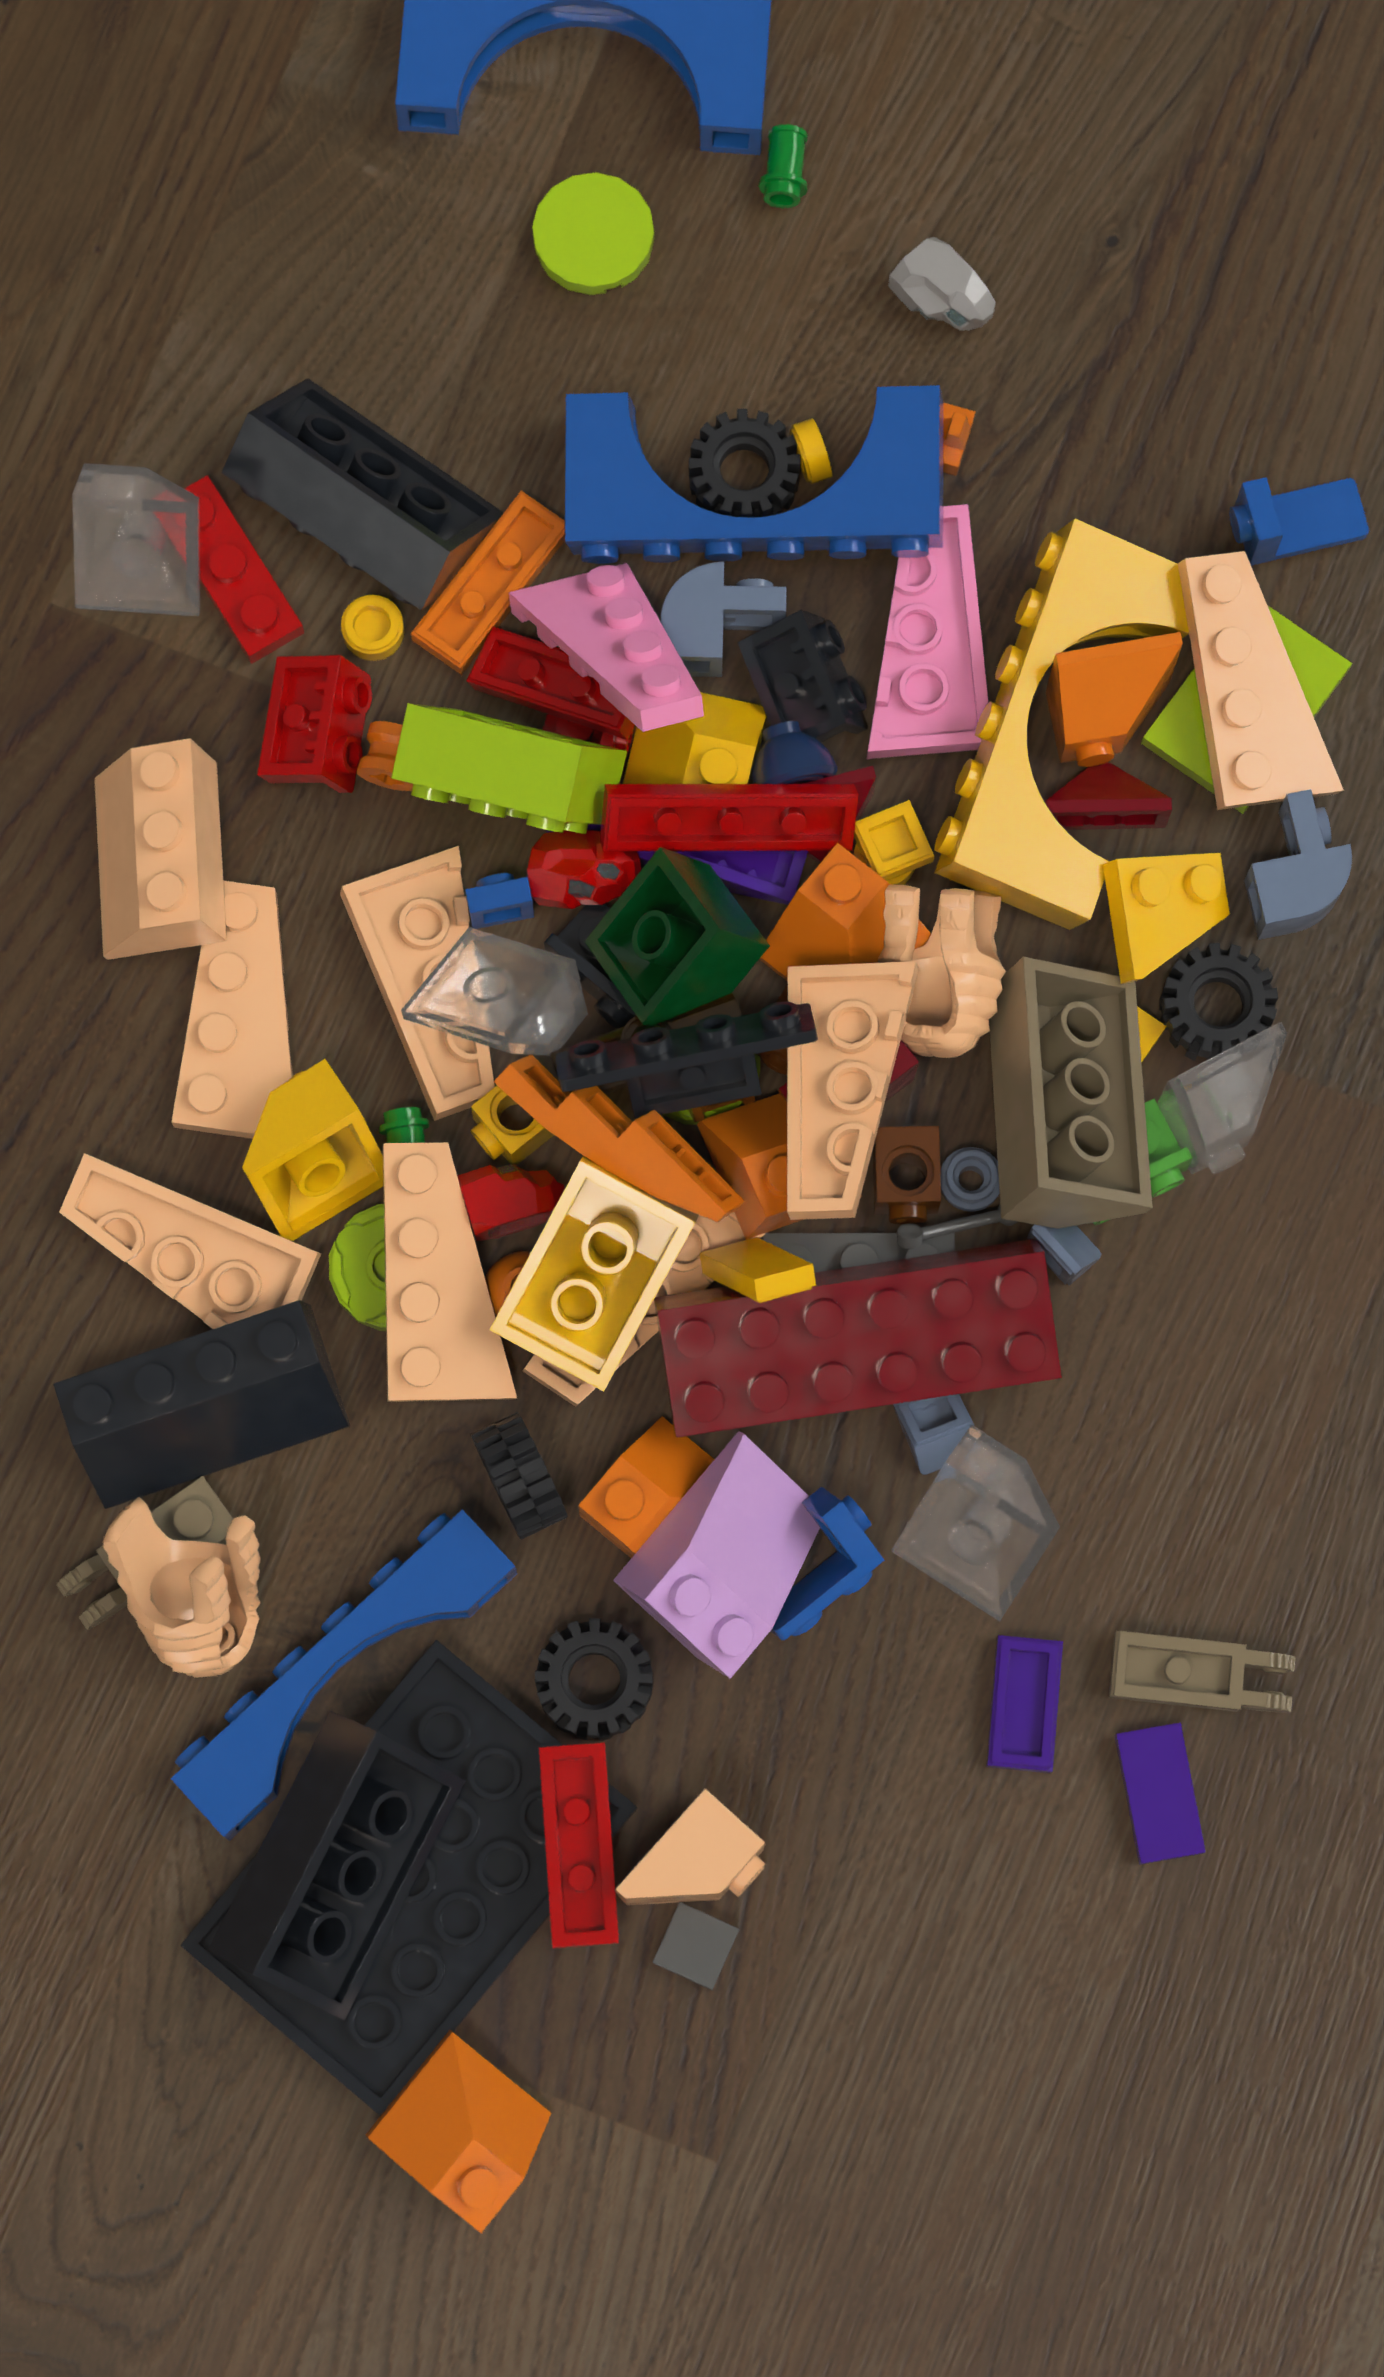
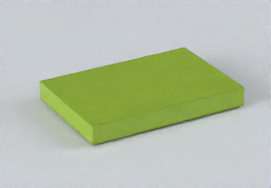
M1268 606L1312 715L1315 717L1345 677L1352 663ZM1194 668L1144 735L1141 744L1215 795ZM1249 806L1237 807L1235 809L1244 814Z

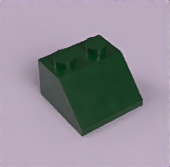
M659 847L584 941L641 1023L650 1027L731 994L770 947L709 864Z

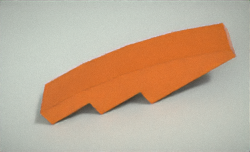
M532 1054L510 1063L493 1081L540 1125L594 1164L660 1200L716 1222L736 1211L745 1202L655 1109L632 1122L598 1086L578 1089L571 1093L569 1091L563 1092L561 1091L559 1081Z

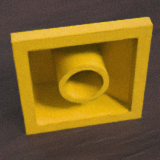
M700 692L703 702V717L644 732L636 726L623 784H751L752 766L755 756L760 750L763 737L762 732L767 720L763 706Z
M326 1059L305 1071L295 1074L287 1082L270 1091L242 1169L279 1235L294 1241L382 1188L383 1155L359 1108Z

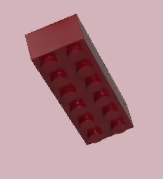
M1034 1239L814 1273L816 1286H812V1289L761 1303L727 1286L660 1296L654 1299L671 1417L676 1438L1062 1378L1045 1251Z

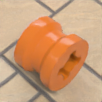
M386 721L370 723L366 737L370 743V749L367 755L360 758L357 774L361 778L388 789L412 791L413 784L391 778L403 725Z

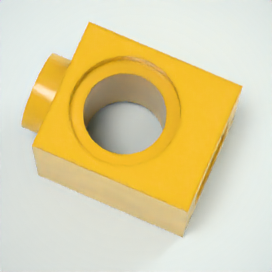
M495 1086L471 1106L473 1120L477 1125L470 1132L482 1149L493 1160L502 1154L510 1164L516 1166L553 1137L554 1134L545 1129L535 1119H533L528 1127L522 1130L514 1131L505 1128L499 1122V1118L506 1108L517 1105V1103L500 1087Z

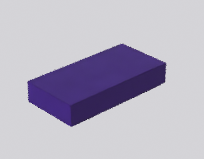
M997 1636L986 1767L1043 1773L1053 1772L1063 1641Z
M1181 1723L1116 1734L1115 1741L1139 1865L1206 1853Z

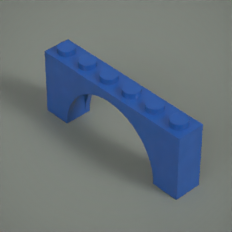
M405 0L395 101L399 131L459 135L463 112L473 88L488 67L503 53L525 39L542 32L567 27H594L619 32L636 39L659 54L674 69L687 88L695 106L700 130V151L761 155L771 0Z
M940 385L877 387L876 405L867 438L859 454L842 477L817 498L798 508L776 515L754 518L733 517L705 510L687 501L667 486L654 472L644 456L636 425V409L628 393L566 394L565 543L573 555H581L583 562L593 564L617 562L619 554L642 553L643 560L657 563L675 562L680 560V553L705 552V559L711 561L740 560L742 552L767 551V557L774 560L801 559L804 557V550H829V556L837 559L863 558L866 556V549H891V555L901 558L929 555V548H943V398Z

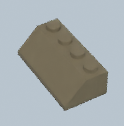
M1022 957L1001 978L1003 990L996 999L998 1012L989 1019L1001 1219L1060 1229L1147 1213L1153 1206L1135 981L1121 984L1120 976Z

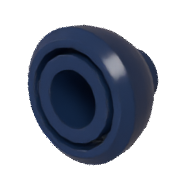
M797 721L778 723L766 728L762 732L765 743L755 756L751 772V784H803L836 775L838 767L827 747L815 737L801 732Z

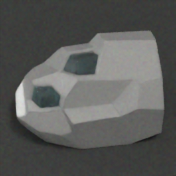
M936 237L925 239L900 261L889 276L888 287L910 311H919L926 319L945 321L958 330H971L981 328L993 317L995 300L989 289L976 272L950 245Z

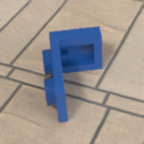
M1267 477L1242 483L1235 506L1230 507L1229 511L1233 535L1238 544H1244L1250 565L1363 540L1369 533L1355 480L1352 478L1274 496L1271 494Z
M820 1487L802 1502L837 1552L791 1588L771 1629V1632L780 1640H785L790 1636H798L810 1630L820 1620L823 1609L841 1595H850L861 1589L871 1579L872 1570L884 1561L881 1554L864 1532L872 1526L870 1520L849 1495L840 1500L823 1487Z

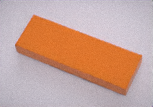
M520 491L411 632L412 641L462 675L481 651L492 627L498 628L511 612L509 592L530 587L565 542V520L523 491Z

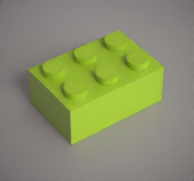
M407 703L391 778L413 784L411 795L418 798L441 803L453 801L468 804V810L506 818V815L527 819V825L549 831L563 833L564 830L586 834L588 824H601L604 784H620L627 751L464 710Z

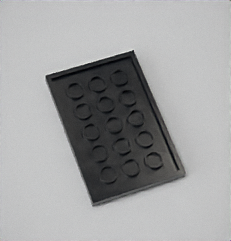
M437 1640L364 1726L380 1732L465 1780V1783L345 2020L207 1951L255 1857L180 1945L380 2116L447 2032L451 2030L454 2033L550 1916L539 1747L563 1745ZM608 1783L613 1839L638 1808Z

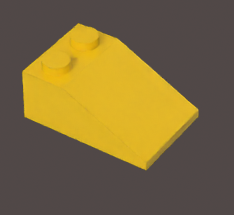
M583 1156L496 1316L490 1331L604 1392L693 1229L698 1214L646 1193L597 1166Z

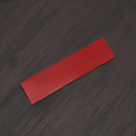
M604 784L600 843L603 851H657L659 847L670 851L832 850L837 843L846 850H852L859 794L855 784Z

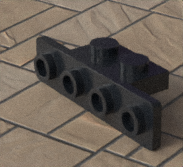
M776 1002L765 1006L760 1012L731 1017L718 1014L705 1017L693 1026L673 1030L652 1027L637 1032L632 1038L608 1043L599 1040L579 1042L570 1047L568 1051L556 1054L558 1078L561 1091L563 1092L627 1080L636 1120L654 1109L662 1115L762 1095L754 1054L812 1043L818 1040L809 1003L796 1005L793 1002Z

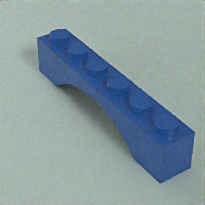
M463 1509L452 1519L446 1513H443L432 1521L417 1537V1540L422 1545L418 1551L405 1563L398 1557H395L381 1568L369 1582L374 1591L356 1608L350 1601L339 1607L322 1624L321 1629L326 1635L314 1647L306 1652L302 1646H299L289 1653L272 1671L278 1678L275 1683L259 1697L253 1690L244 1695L224 1715L229 1725L211 1742L204 1735L201 1736L175 1760L180 1770L171 1780L224 1838L229 1841L232 1840L278 1797L283 1764L295 1730L314 1697L341 1667L369 1646L402 1630L439 1620L471 1618L518 1574L516 1566Z

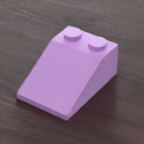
M738 1431L613 1581L696 1658L731 1679L773 1628L820 1527L802 1504L809 1496L744 1433Z

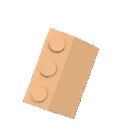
M191 738L130 748L95 777L103 957L110 960L227 941L217 762Z

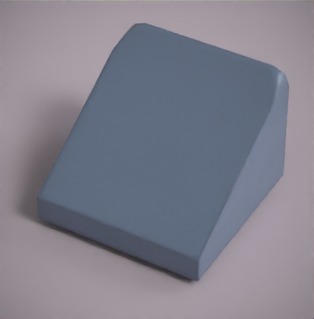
M1034 1224L1027 1237V1240H1036L1045 1251L1046 1265L1065 1285L1068 1284L1070 1286L1101 1257L1100 1250L1077 1225L1057 1229Z
M959 1394L893 1404L916 1465L922 1475L948 1467L979 1453L980 1447L975 1425Z

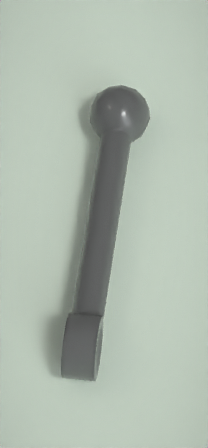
M999 1205L997 1210L925 1227H919L915 1224H904L898 1228L897 1243L905 1249H916L922 1245L925 1239L998 1222L1005 1226H1012L1018 1221L1001 1219V1207Z

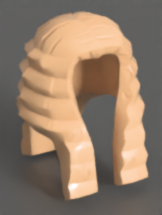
M888 885L885 890L886 905L883 913L886 924L884 948L878 957V962L916 961L919 970L901 1040L912 1054L939 1058L961 1056L974 1048L980 1037L990 1031L989 1019L998 1012L996 999L1003 990L1001 978L1006 972L998 958L994 940L998 914L1001 908V896L984 891L958 888L941 890L937 920L930 938L924 946L915 949L919 921L920 888L908 885Z
M138 1497L127 1505L125 1510H122L111 1523L103 1541V1549L108 1554V1562L118 1570L117 1582L127 1594V1608L136 1619V1623L152 1651L162 1663L172 1667L173 1672L184 1673L194 1678L222 1675L230 1671L247 1655L252 1646L255 1630L259 1622L256 1609L260 1601L256 1594L258 1593L257 1580L260 1572L258 1566L261 1558L257 1550L259 1543L254 1533L255 1522L246 1515L233 1518L226 1535L227 1545L211 1542L172 1540L156 1525L147 1503Z

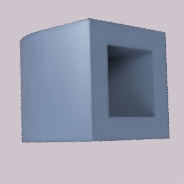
M724 562L708 563L687 572L672 586L663 603L660 622L691 676L722 677L723 630H763L786 618V587H773L772 582L756 578L738 581L736 586H724Z
M1311 789L1286 794L1279 810L1289 856L1252 863L1245 877L1244 883L1258 940L1303 931L1320 922L1334 907L1349 878L1352 865L1351 845L1325 848V845L1331 843L1330 822L1325 808L1315 807Z

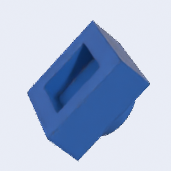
M509 873L494 874L478 880L476 883L477 887L465 889L473 930L534 917L528 877L514 879V876Z

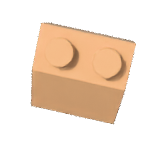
M704 1789L615 1889L617 1897L626 1905L720 1900L728 1890H731L739 1897L764 1869L765 1863L758 1856L762 1853L765 1842L709 1791Z

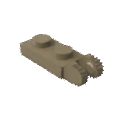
M201 1476L151 1511L156 1525L172 1540L224 1544L226 1543L228 1527L233 1520L204 1476ZM103 1546L96 1550L98 1555L87 1559L56 1583L64 1597L79 1593L108 1570L118 1581V1570L108 1562V1554L103 1549ZM121 1587L108 1593L103 1598L94 1601L86 1607L82 1615L79 1616V1619L87 1630L100 1625L127 1606V1594Z
M1116 1631L1113 1640L1108 1698L1239 1712L1241 1708L1257 1711L1291 1712L1292 1697L1276 1691L1256 1692L1243 1690L1244 1668L1263 1670L1271 1674H1285L1286 1672H1294L1296 1657L1281 1653L1247 1650L1246 1644Z

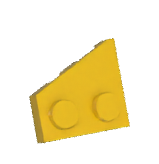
M1221 853L1122 858L1103 864L1121 984L1145 978L1230 915Z

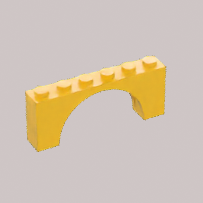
M1076 518L1056 533L1049 532L1039 548L1035 566L1042 569L1035 589L1029 588L1018 607L1015 622L1022 625L1015 646L1009 645L1006 648L997 666L995 679L1002 682L995 703L990 701L980 715L975 736L982 739L975 760L968 759L959 774L955 786V794L961 796L954 817L949 816L943 823L934 848L936 852L941 853L935 870L936 874L976 891H984L1001 896L1002 902L1068 930L1091 920L1105 880L1103 864L1109 861L1094 854L1069 835L1049 811L1038 791L1032 775L1027 750L1028 715L1035 691L1043 675L1054 662L1055 654L1061 653L1074 645L1089 640L1110 637L1142 639L1181 632V637L1184 638L1189 634L1178 564Z

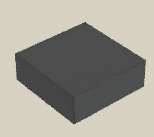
M679 1902L652 1963L713 1991L740 1929Z

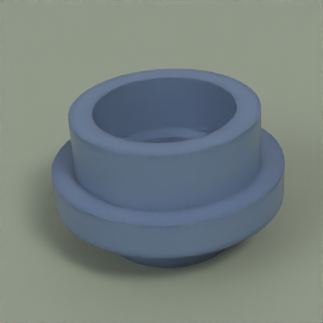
M975 1147L962 1148L949 1155L941 1167V1192L944 1198L952 1206L964 1211H979L990 1206L1000 1194L998 1161L989 1152ZM969 1170L975 1171L981 1176L983 1184L977 1190H966L959 1183L960 1174Z

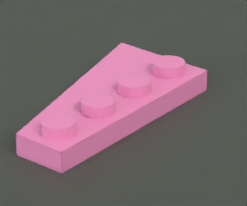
M968 504L943 506V548H929V555L924 557H899L867 759L978 750L982 739L975 736V730L980 715L989 702Z
M627 563L617 566H599L588 573L509 592L511 613L522 623L530 620L537 627L538 638L549 648L552 649L559 646L569 656L570 667L582 677H593L600 684L601 695L642 732L704 716L702 695Z

